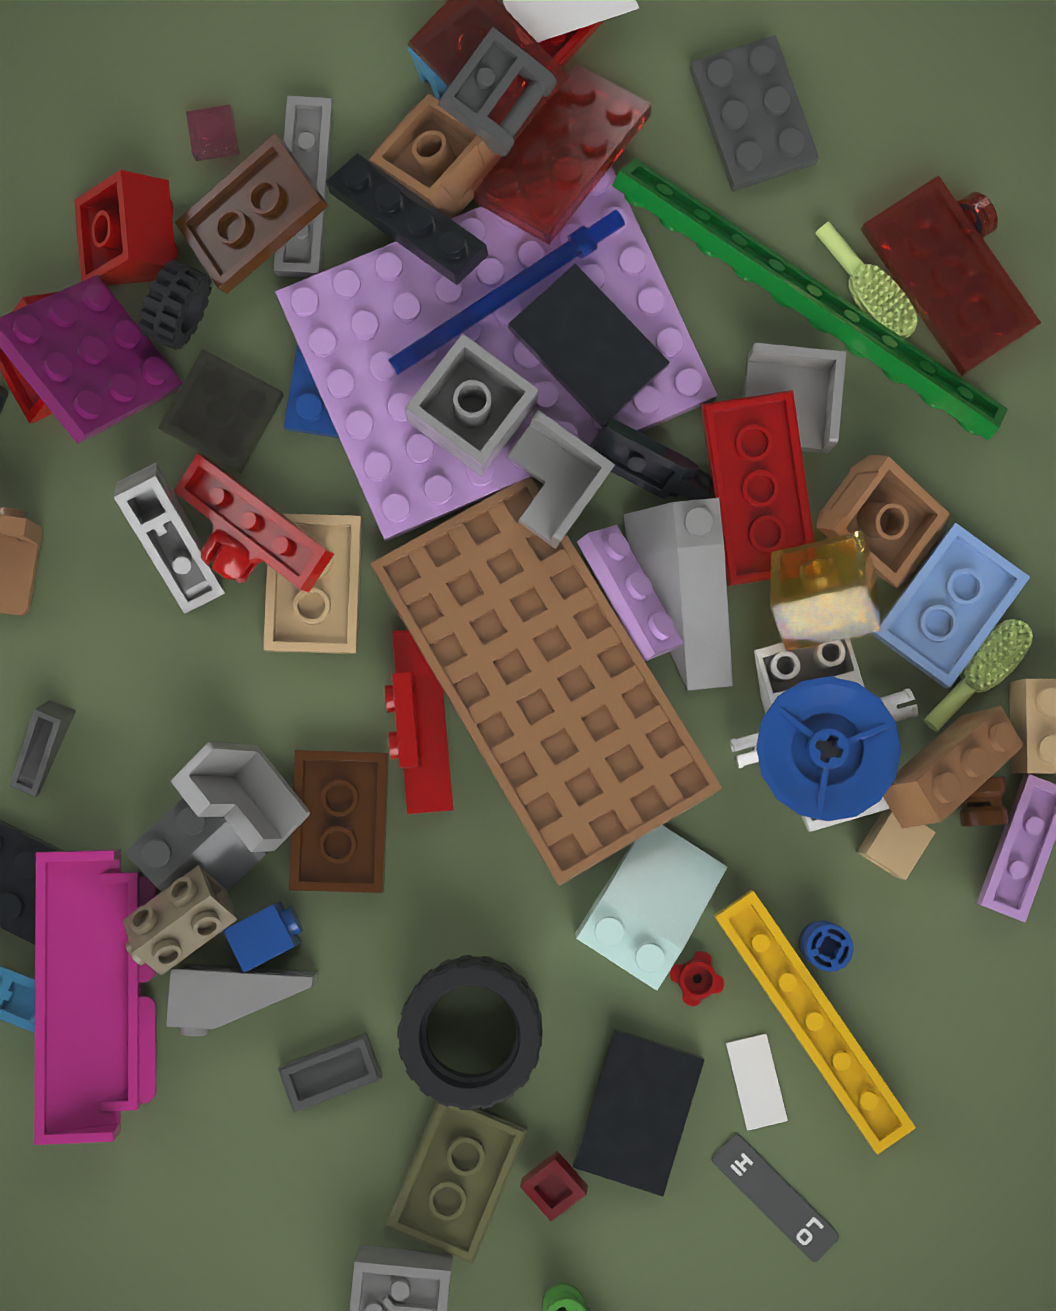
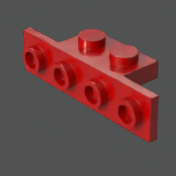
M392 631L395 673H392L393 684L385 685V702L387 713L395 712L397 731H389V750L391 759H399V766L404 770L407 814L452 811L454 807L444 691L409 631Z

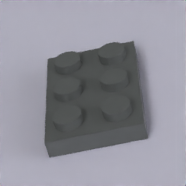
M776 35L691 62L690 72L732 192L817 164L819 156Z

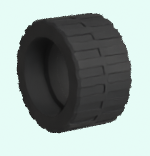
M463 955L457 959H448L441 962L435 969H430L419 983L415 985L405 1002L400 1014L402 1017L397 1030L400 1059L403 1060L406 1073L411 1081L414 1080L422 1093L427 1097L434 1098L439 1104L446 1107H458L460 1110L493 1107L494 1104L502 1100L506 1101L514 1096V1092L526 1084L530 1079V1073L533 1068H536L543 1037L542 1016L535 993L529 988L526 979L522 975H518L510 965L505 962L500 963L493 960L492 957L483 955L482 957ZM463 986L484 987L498 994L508 1004L513 1013L516 1024V1038L513 1048L508 1057L491 1071L479 1074H466L455 1071L439 1061L430 1048L427 1037L429 1014L435 1003L453 989Z

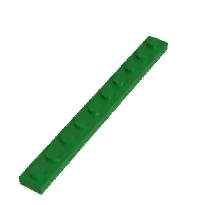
M637 158L619 171L612 186L624 194L627 202L636 207H644L657 216L664 227L673 232H681L694 241L702 253L710 257L719 258L731 266L739 278L750 283H756L768 291L776 303L786 308H793L805 316L813 328L823 333H830L845 343V347L850 353L859 358H867L879 366L887 378L895 383H904L920 394L921 399L928 406L944 410L957 419L959 425L965 431L974 435L979 434L989 441L1000 428L1008 410L1006 407Z

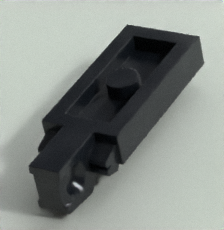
M609 417L590 444L592 449L615 464L611 470L612 473L664 500L668 495L673 497L680 495L688 500L707 499L711 494V476L700 470L696 463L612 417Z

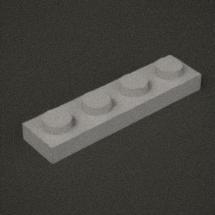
M287 96L284 142L327 203L328 186L326 181L329 179L334 115L332 98ZM326 209L275 252L273 271L276 276L309 278L321 273Z

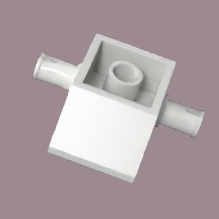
M845 624L754 651L760 695L765 714L777 696L801 681L830 676L857 682L864 687ZM909 688L880 697L895 722L918 716L917 704L900 709L897 708L898 704L915 700ZM759 733L738 739H730L732 752L751 748V752L733 757L738 768L758 762L756 743ZM830 736L826 741H817L815 748L821 751L820 760L823 762L827 757H836L838 750L832 747L833 738ZM883 797L880 802L856 817L834 821H823L806 816L801 817L808 832L887 810L890 807Z

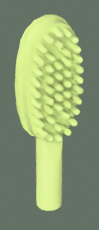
M829 221L825 223L815 234L850 275L848 288L859 309L902 338L909 337L915 331L918 320L917 313L905 292L890 275L881 270L877 265L864 264Z
M1009 619L995 626L960 673V682L927 715L924 722L932 730L938 732L975 692H986L1011 674L1022 661L1032 643L1033 635L1029 625L1021 620Z

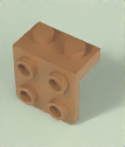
M0 507V613L24 616L31 608L43 527L27 519V512L7 507Z

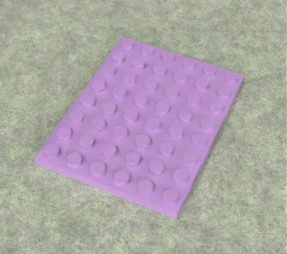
M607 155L452 218L451 220L484 242L488 251V256L458 285L451 282L398 242H394L275 291L385 542L482 501L528 477L533 479V476L507 459V457L529 427L532 417L537 410L547 415L588 446H590L602 427L508 329L509 322L575 263L670 362L669 366L613 417L614 419L638 432H642L700 407L701 404L715 401L718 395L629 203L625 200L624 194L612 186L616 174ZM462 333L539 389L536 406L482 477L408 423L405 407Z

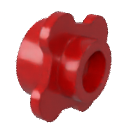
M705 951L695 952L693 959L684 964L676 963L670 969V978L673 982L679 984L683 992L682 1000L688 1006H698L701 999L709 997L712 993L719 994L725 985L723 977L717 975L711 966L712 957ZM695 974H699L701 976V981L699 983L693 982V976Z

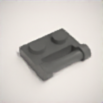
M492 27L443 94L438 105L482 138L492 152L500 156H506L514 145L513 137L543 96L547 97L557 85V80L548 69ZM519 74L527 80L528 85L498 125L488 116Z

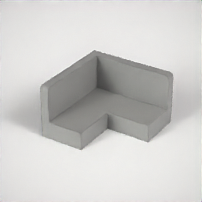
M754 343L747 356L743 398L793 390L802 451L829 454L839 440L846 352Z
M539 410L532 417L529 427L507 457V459L544 484L518 522L556 549L615 466L611 461Z
M208 742L171 780V783L198 817H224L250 852L275 851L310 815L306 805L257 745Z
M360 1245L354 1261L349 1311H447L453 1255Z

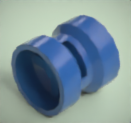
M825 920L814 921L806 925L800 934L799 950L802 956L820 970L827 972L838 971L844 968L852 958L854 949L849 933L834 923Z

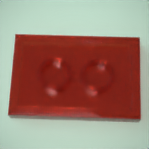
M447 0L409 41L408 46L448 87L492 27L555 76L557 85L549 96H543L516 133L517 135L568 81L570 76L497 0ZM519 74L489 114L488 117L498 125L502 122L527 87V80Z

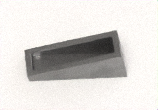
M51 700L34 709L9 786L35 797L39 795L74 717L75 710Z

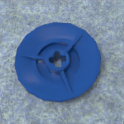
M828 676L801 681L777 696L761 720L756 751L761 776L777 800L801 816L823 821H834L856 817L880 802L896 778L901 745L896 722L879 697L857 682ZM830 736L833 738L832 747L838 750L836 757H827L823 762L820 760L821 751L815 748L817 741H826Z

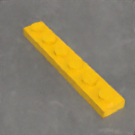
M750 890L716 913L714 918L877 1155L914 1130L916 1128L756 893Z

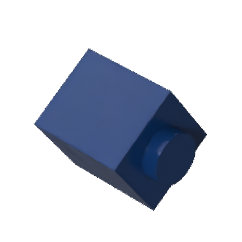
M281 901L223 930L244 973L301 943L298 934L303 931L292 907L285 909Z

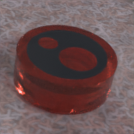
M972 192L956 203L955 216L957 222L969 238L979 241L997 229L998 216L996 209L985 195L979 192Z

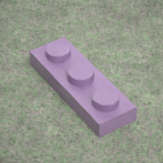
M617 525L589 532L577 541L644 661L670 652L683 643L675 629L673 620L666 613L652 588L649 578L644 574L630 549L627 539L622 535Z
M1023 774L1008 815L1009 823L1004 826L976 903L1022 922L1027 920L1056 840V784L1031 774Z

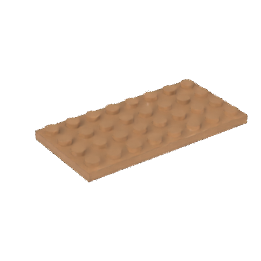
M528 477L486 498L375 560L370 565L559 887L719 792L722 786L567 534L555 549L518 522L540 491L532 477Z

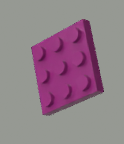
M98 275L0 317V348L77 444L175 393L183 384L150 340L140 332L139 326Z

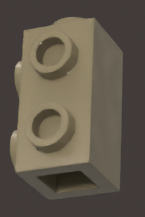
M198 865L183 877L174 881L171 886L145 905L137 908L130 916L123 920L128 937L125 947L131 958L139 965L146 963L160 975L184 960L188 955L237 920L226 888Z

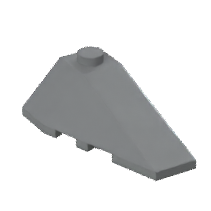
M719 498L671 502L624 514L625 538L630 545V549L644 574L649 578L653 590L666 613L673 620L675 629L683 641L681 645L669 653L686 690L732 687L733 677L725 550Z

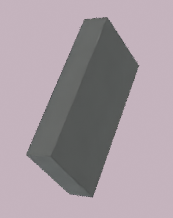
M367 1032L277 1068L293 1113L381 1080L383 1077Z

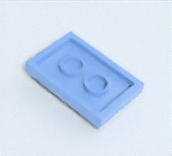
M954 523L943 535L871 634L945 689L950 688L1030 579V576L960 525Z

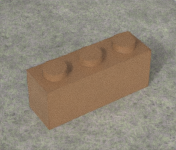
M1001 706L961 715L897 771L895 780L883 797L902 828L940 823L1012 758L1024 744Z

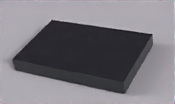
M576 263L508 323V329L601 427L605 425L609 417L613 418L659 376L670 363Z
M614 1028L573 1161V1168L663 1197L705 1059L702 1056Z

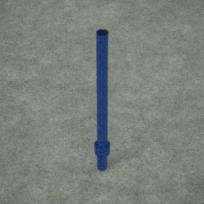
M614 210L587 228L583 225L567 235V242L389 358L388 363L391 368L399 375L576 257L580 259L585 258L598 249L597 244L625 226L623 217L617 210Z

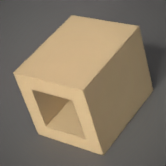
M891 809L883 810L856 853L895 878L906 880L936 832L925 825L902 828Z

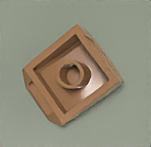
M427 94L380 144L368 161L452 219L461 215L464 208L491 178L496 177L501 156L492 152L482 138L438 105L440 100Z
M868 455L850 468V472L832 497L818 511L816 528L867 569L895 588H898L912 578L937 544L944 532L950 513L889 456Z

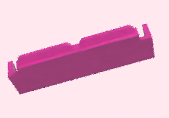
M121 849L36 852L34 1145L114 1142L121 1132V1111L138 1110L142 1103L150 1102L156 1094V1003L149 996H141V982L150 981L155 976L156 971L146 963L143 965L137 964L131 958L125 947L128 937L123 924V920L130 916L137 908L156 897V886L146 876H141V871L121 872Z

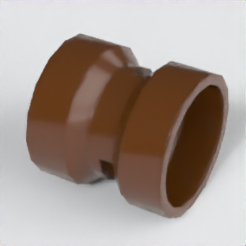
M990 777L964 801V808L960 811L961 826H986L1009 823L1008 809L1002 804V795L1006 791L1005 777ZM990 801V805L976 806V802Z

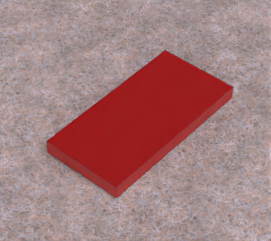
M793 390L701 404L700 408L713 497L719 498L727 586L819 572Z

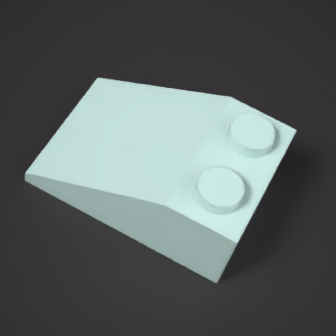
M661 825L630 845L575 932L576 939L653 989L658 990L686 945L727 866Z

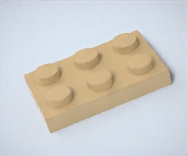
M283 514L332 551L334 556L310 592L300 590L267 564L264 651L358 654L363 518L354 515Z

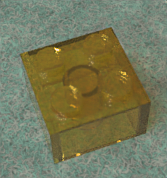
M863 531L771 552L770 608L786 651L798 648H812L821 643L849 637L858 638L868 633L881 631L877 574Z

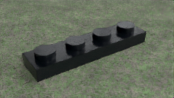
M358 153L326 181L330 194L456 285L488 256L487 246L484 242Z

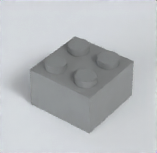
M462 333L405 407L407 422L482 477L536 406L539 389Z

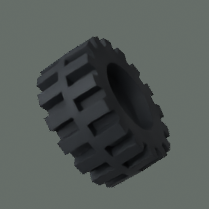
M172 259L171 262L168 261L165 264L164 270L160 269L156 281H153L150 285L149 295L145 296L143 302L145 306L140 312V318H142L139 322L140 332L174 350L183 348V345L190 341L191 334L196 332L197 324L199 321H202L203 311L208 306V296L212 290V287H210L212 284L210 276L176 259Z

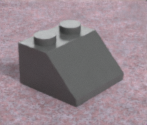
M184 798L125 852L131 861L161 891H164L174 881L200 865L226 888L227 892L268 854L266 851L250 852L224 817H198Z

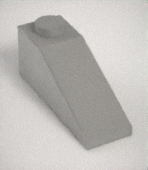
M155 462L116 482L115 501L183 613L185 614L225 594V590L216 572L212 569L211 562L207 566L200 558L203 546L179 498L173 491L159 464Z
M179 964L170 969L166 1027H180V1034L185 1036H207L209 1029H216L312 987L318 982L319 972L252 968L244 973L241 967Z

